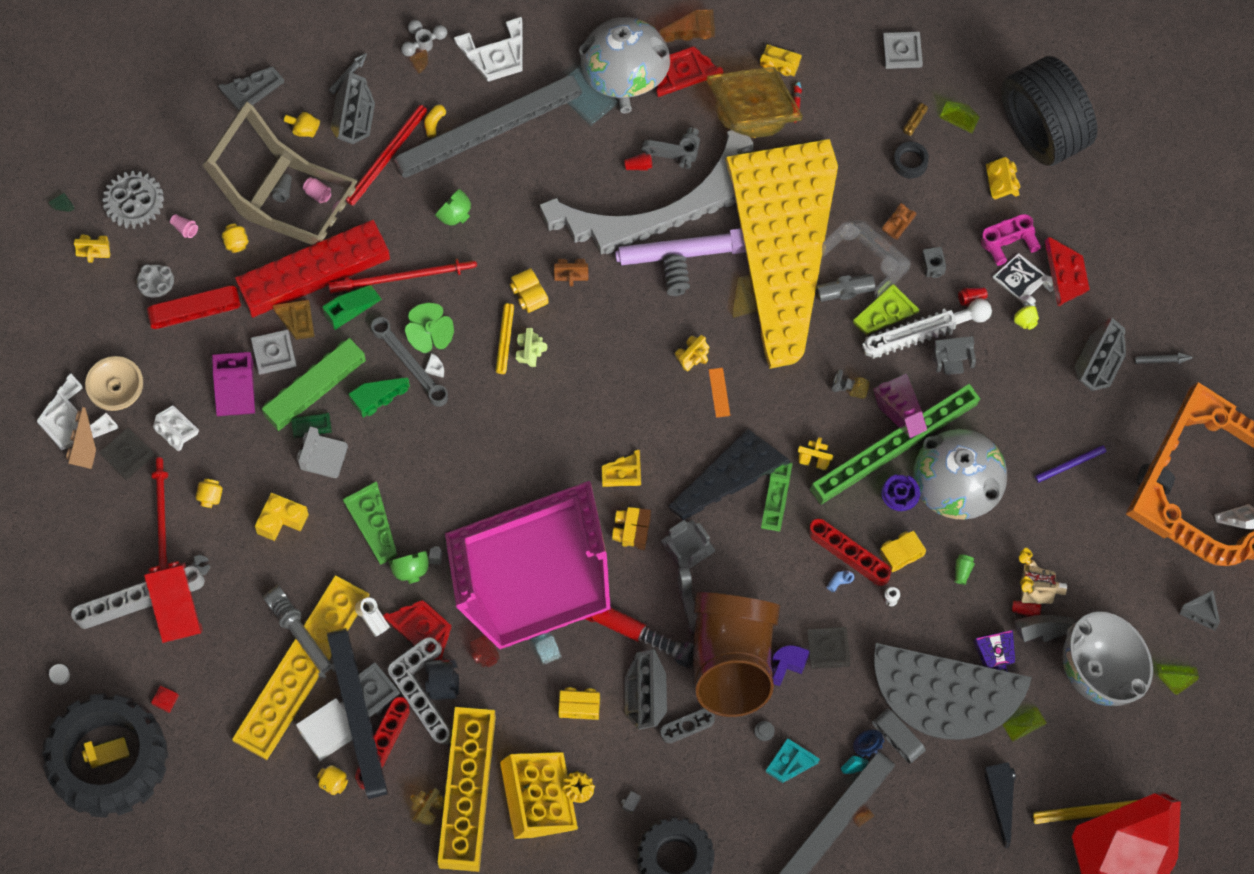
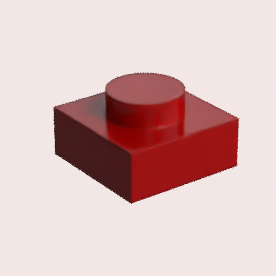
M160 686L151 704L170 713L179 695Z

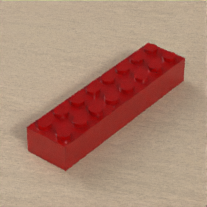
M373 219L238 276L235 279L253 318L272 310L273 305L289 303L329 286L328 282L343 280L390 260V255Z

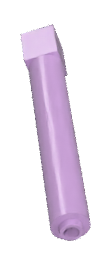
M741 229L730 230V233L622 246L619 247V251H615L616 261L620 262L621 265L662 261L664 256L670 254L694 257L732 252V254L746 253Z

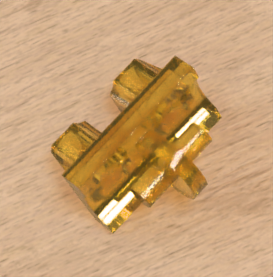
M436 788L430 790L424 800L423 798L426 793L423 791L418 796L412 795L410 797V800L414 802L411 807L412 810L416 811L420 806L412 819L413 822H421L428 826L433 824L436 816L428 810L431 806L441 810L445 799L439 795V790Z

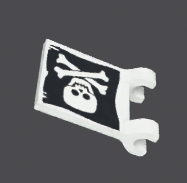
M1019 253L993 276V279L1020 300L1024 307L1027 305L1035 306L1033 303L1036 300L1030 295L1042 284L1049 292L1054 290L1052 277L1045 275Z

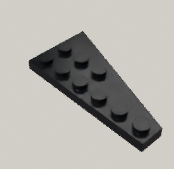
M747 429L669 505V509L682 520H685L704 510L705 506L721 501V498L729 493L732 495L753 484L759 477L775 472V469L782 465L790 464V460Z

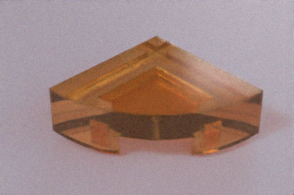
M426 50L410 57V61L418 74L428 64V53Z
M867 810L865 813L861 812L856 816L855 824L861 827L872 819L874 814L871 810Z

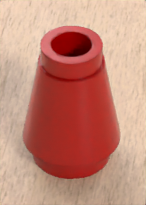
M642 153L625 159L626 170L648 171V169L653 168L651 154Z
M985 287L963 288L962 291L958 292L960 304L967 307L975 299H985L988 297Z
M1022 600L1014 601L1012 612L1027 617L1041 615L1042 603H1023Z

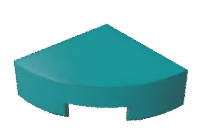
M852 756L841 767L843 774L856 773L865 769L869 762L867 759Z

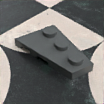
M273 67L255 72L247 78L235 79L234 82L227 85H218V89L239 111L246 102L254 105L282 85L284 79Z

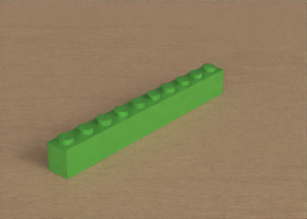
M968 384L923 413L927 431L909 438L899 428L814 482L810 491L819 504L822 505L977 406L980 401L979 396L972 386Z

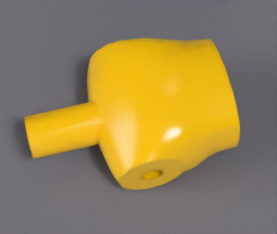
M302 112L298 118L286 115L284 118V122L294 125L292 132L299 137L308 136L313 138L320 124V120L307 112Z

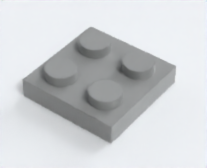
M920 32L883 33L886 69L922 67Z
M288 330L251 338L259 375L296 367Z

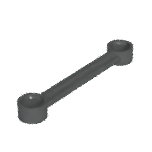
M378 317L374 319L371 324L373 335L380 339L383 338L429 393V400L432 405L437 407L445 405L448 401L447 389L442 385L434 383L391 332L390 322L386 318ZM379 323H384L388 326L387 330L381 333L376 332L374 327ZM436 391H442L445 393V397L440 401H436L432 398V394Z

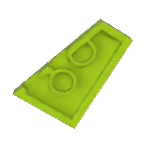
M893 284L855 318L853 323L865 335H869L919 313L920 309Z

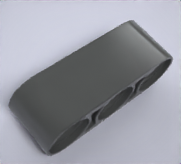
M887 708L872 721L874 727L881 732L883 737L909 764L926 751L923 744L890 709Z

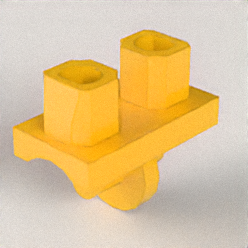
M81 235L79 239H75L76 256L87 257L89 263H93L94 257L110 258L107 236H99L97 240H91L90 236Z
M691 335L687 340L689 348L686 351L682 348L678 349L675 353L676 359L687 372L693 365H697L699 362L705 364L708 361L706 354L709 352V346L703 335H700L698 338Z
M818 437L817 442L809 441L808 446L815 447V450L799 446L798 450L800 453V464L809 466L811 456L819 458L816 468L827 470L834 456L819 451L820 449L827 451L828 445L821 443V437Z

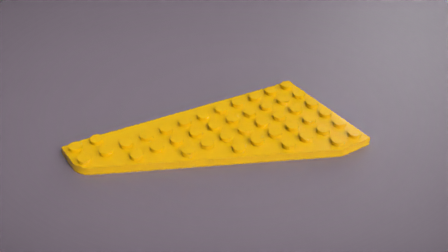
M830 139L728 156L725 159L734 189L761 327V338L769 369L795 364L800 360L805 351L838 169Z

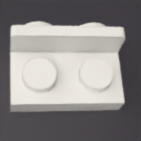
M174 406L157 414L153 424L155 431L165 438L177 451L182 449L184 442L195 437L199 432V429Z

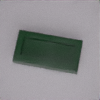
M329 413L291 418L294 438L304 437V434L308 433L310 427L317 428L319 434L332 433Z

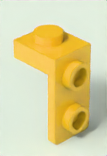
M124 738L93 747L90 741L84 743L85 750L82 751L85 763L90 762L91 768L130 756Z

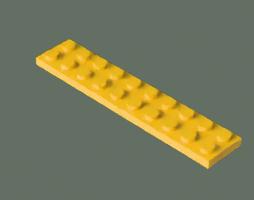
M336 575L304 625L328 660L331 659L332 654L327 633L347 628L348 631L358 615L355 611L356 603L369 598V593ZM297 639L294 640L232 739L234 743L265 760H268L319 678V670Z

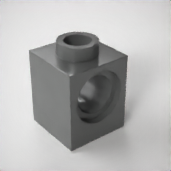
M942 247L924 249L922 261L926 277L938 278L944 275L946 264ZM931 262H936L938 265H937V266H933V265H931L930 263H931Z

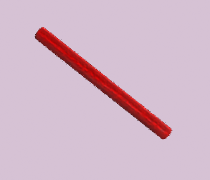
M419 105L357 183L353 195L346 198L348 204L353 206L360 199L427 113L425 107Z

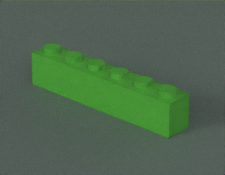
M350 338L342 341L332 353H327L322 358V361L317 365H312L302 377H297L291 386L282 389L273 400L267 401L262 408L263 415L280 431L291 422V418H296L366 361L365 354Z

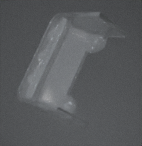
M859 219L843 223L822 244V257H825L843 239H856L882 261L881 270L887 277L876 287L874 301L891 285H895L910 270V259L864 220Z

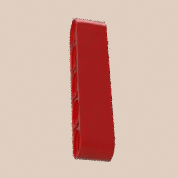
M227 286L152 305L147 308V314L151 328L159 329L238 309L241 306L237 288L235 286Z
M822 519L812 521L809 535L813 541L876 585L884 586L889 582L891 569L886 563ZM821 528L823 532L816 533L814 529ZM837 539L839 543L832 544L829 540ZM852 550L855 554L848 555L845 551ZM868 561L871 565L863 566L861 562ZM883 572L886 574V577H879L877 573Z
M397 697L392 701L374 736L382 768L410 714L409 703L403 697ZM400 705L406 707L402 712L396 711V708ZM389 723L397 724L394 729L387 728ZM381 740L388 741L386 746L381 747L378 745ZM358 768L355 775L356 781L360 788L365 789L363 781L360 780L362 776L360 768Z

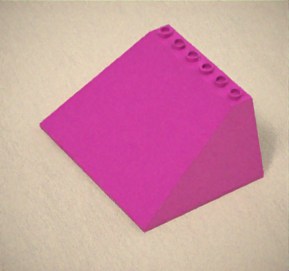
M590 481L445 533L456 606L499 649L509 647L543 633H548L554 629L584 620L587 617L610 609L607 553Z

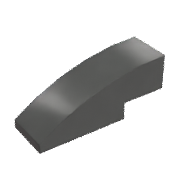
M1036 615L1014 621L1017 634L1024 642L1037 637L1046 642L1067 634V629L1076 623L1073 618L1061 615Z

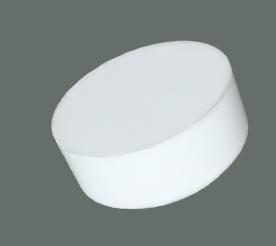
M57 664L50 669L49 677L54 684L63 685L69 680L70 673L65 665Z

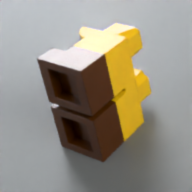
M628 507L627 511H617L615 523L625 524L624 529L614 528L612 540L622 542L624 547L634 546L640 550H645L651 510Z

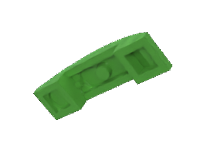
M792 463L786 466L782 465L776 468L775 472L771 473L761 525L762 529L781 530Z

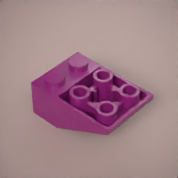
M251 352L212 355L217 416L255 414L254 370Z

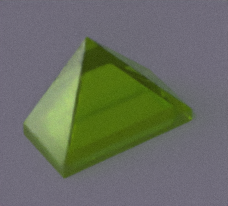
M947 101L939 118L973 133L980 116L967 104Z
M1157 664L1158 676L1175 695H1178L1199 679L1197 667Z
M1035 707L1004 723L1002 726L1011 741L1014 742L1046 725L1047 722L1039 709Z

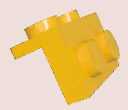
M1004 157L986 164L992 198L998 199L1009 194H1013L1015 197L1019 196L1018 189H1020V184L1016 178L1017 168L1014 162Z

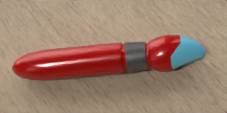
M797 82L793 89L792 121L794 123L799 118L802 92L800 82Z

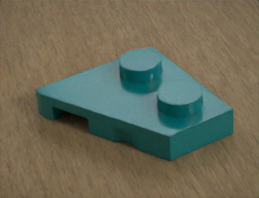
M787 739L767 768L766 773L784 783L819 763L820 759L790 739Z

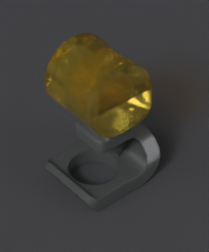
M839 369L835 375L832 391L849 390V395L852 397L866 398L870 382L860 377L854 378L853 381L849 378L844 381L842 380L843 371Z

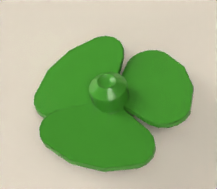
M420 304L408 314V318L412 323L407 324L405 327L407 340L414 349L422 353L431 351L432 340L437 349L446 348L452 340L454 333L453 321L450 317H441L443 308L439 304Z

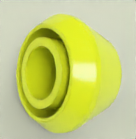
M1027 305L1014 315V322L1023 329H1032L1038 324L1039 317L1035 306Z

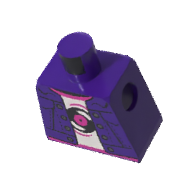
M1012 630L973 640L984 667L1008 672L1006 665L1015 662Z

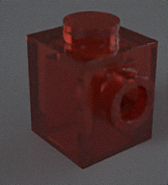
M483 635L470 642L473 651L471 656L476 664L480 663L482 668L485 666L491 667L500 659L497 649L487 636Z

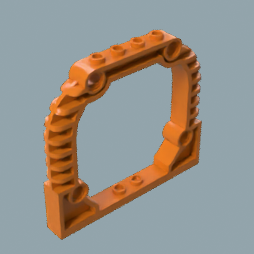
M1198 382L1189 388L1126 515L1162 538H1170L1173 542L1178 543L1184 549L1189 550L1204 561L1218 566H1232L1246 559H1254V550L1252 548V545H1254V530L1241 537L1236 545L1228 546L1215 541L1181 518L1180 508L1175 504H1169L1163 486L1156 482L1163 467L1167 466L1170 462L1171 457L1169 455L1178 446V438L1184 426L1204 424L1210 431H1217L1222 428L1254 448V420L1235 410L1237 406ZM1166 512L1170 514V519L1167 517Z

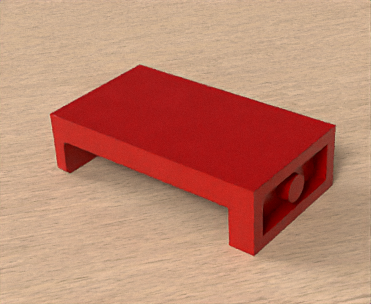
M170 562L168 567L160 568V565L148 568L149 571L144 575L162 643L201 634L203 631L202 624L198 620L185 572V562Z

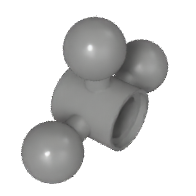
M412 20L408 24V30L410 33L416 34V42H405L401 47V51L405 56H412L416 48L421 52L430 51L433 47L432 40L435 38L438 40L444 39L447 36V29L442 25H437L433 29V33H431L427 29H422L420 21Z

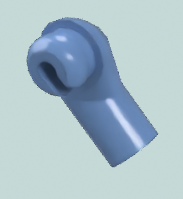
M850 571L836 572L826 588L831 592H835L840 584L852 582L854 574Z

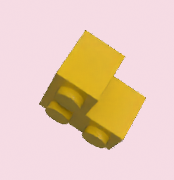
M271 493L255 525L257 534L275 541L282 525L301 531L309 515L307 507Z

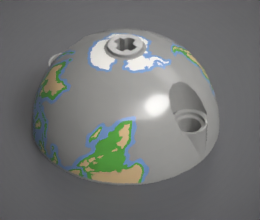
M618 17L602 23L592 31L585 43L579 48L581 71L585 81L596 91L611 97H634L652 90L665 78L670 66V54L664 38L652 25L633 17Z
M953 429L924 440L923 447L919 451L914 463L913 479L919 486L920 498L930 509L952 519H972L989 512L999 503L1006 489L1007 467L1002 453L989 438L973 430ZM928 446H933V447H935V448L928 449L927 447H928ZM992 494L995 498L989 499L986 495Z
M1094 612L1085 615L1067 629V637L1063 648L1064 671L1070 684L1081 696L1096 704L1121 706L1140 699L1148 691L1153 677L1151 654L1142 636L1130 623L1111 613Z

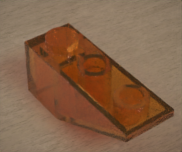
M713 9L693 11L661 29L660 35L666 42L715 37Z

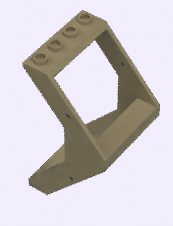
M248 102L242 105L202 165L242 217L250 222L311 245L318 241L321 242L327 235L325 230L328 226L331 227L337 219L335 215L338 211L341 212L347 204L345 200L348 196L351 197L356 190L354 186L357 183V180L309 163L278 141L254 106ZM245 117L277 159L249 201L237 192L215 163ZM287 167L345 187L315 234L275 220L260 210Z

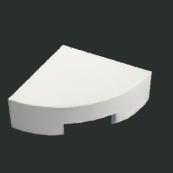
M431 354L425 372L444 377L442 362L436 355Z

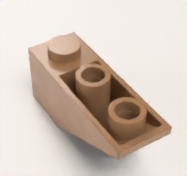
M82 407V411H78L75 422L79 423L77 430L73 429L71 441H74L72 448H68L66 459L69 460L71 465L92 469L96 447L86 408Z

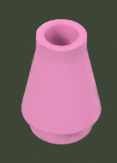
M177 214L173 215L170 219V224L184 237L192 238L198 231L195 221L180 217Z

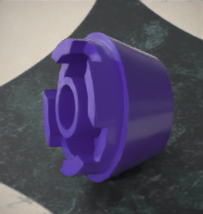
M897 474L890 477L884 483L882 498L892 510L902 512L913 508L918 503L920 489L912 477Z

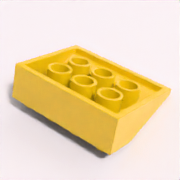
M564 753L510 754L500 762L514 839L534 838L578 829L573 801L567 798L563 791V782L568 776Z

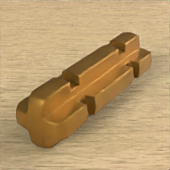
M919 103L904 127L903 132L908 136L913 134L914 129L917 128L923 115L927 112V105Z

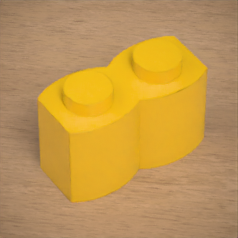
M531 268L511 277V284H509L511 291L519 296L518 302L522 309H526L530 313L548 304V297Z
M908 531L903 532L898 536L897 540L886 541L880 549V555L890 567L891 572H895L907 564L923 557L926 552L925 547L914 531L909 533Z

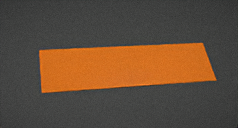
M723 368L709 369L716 418L730 416Z

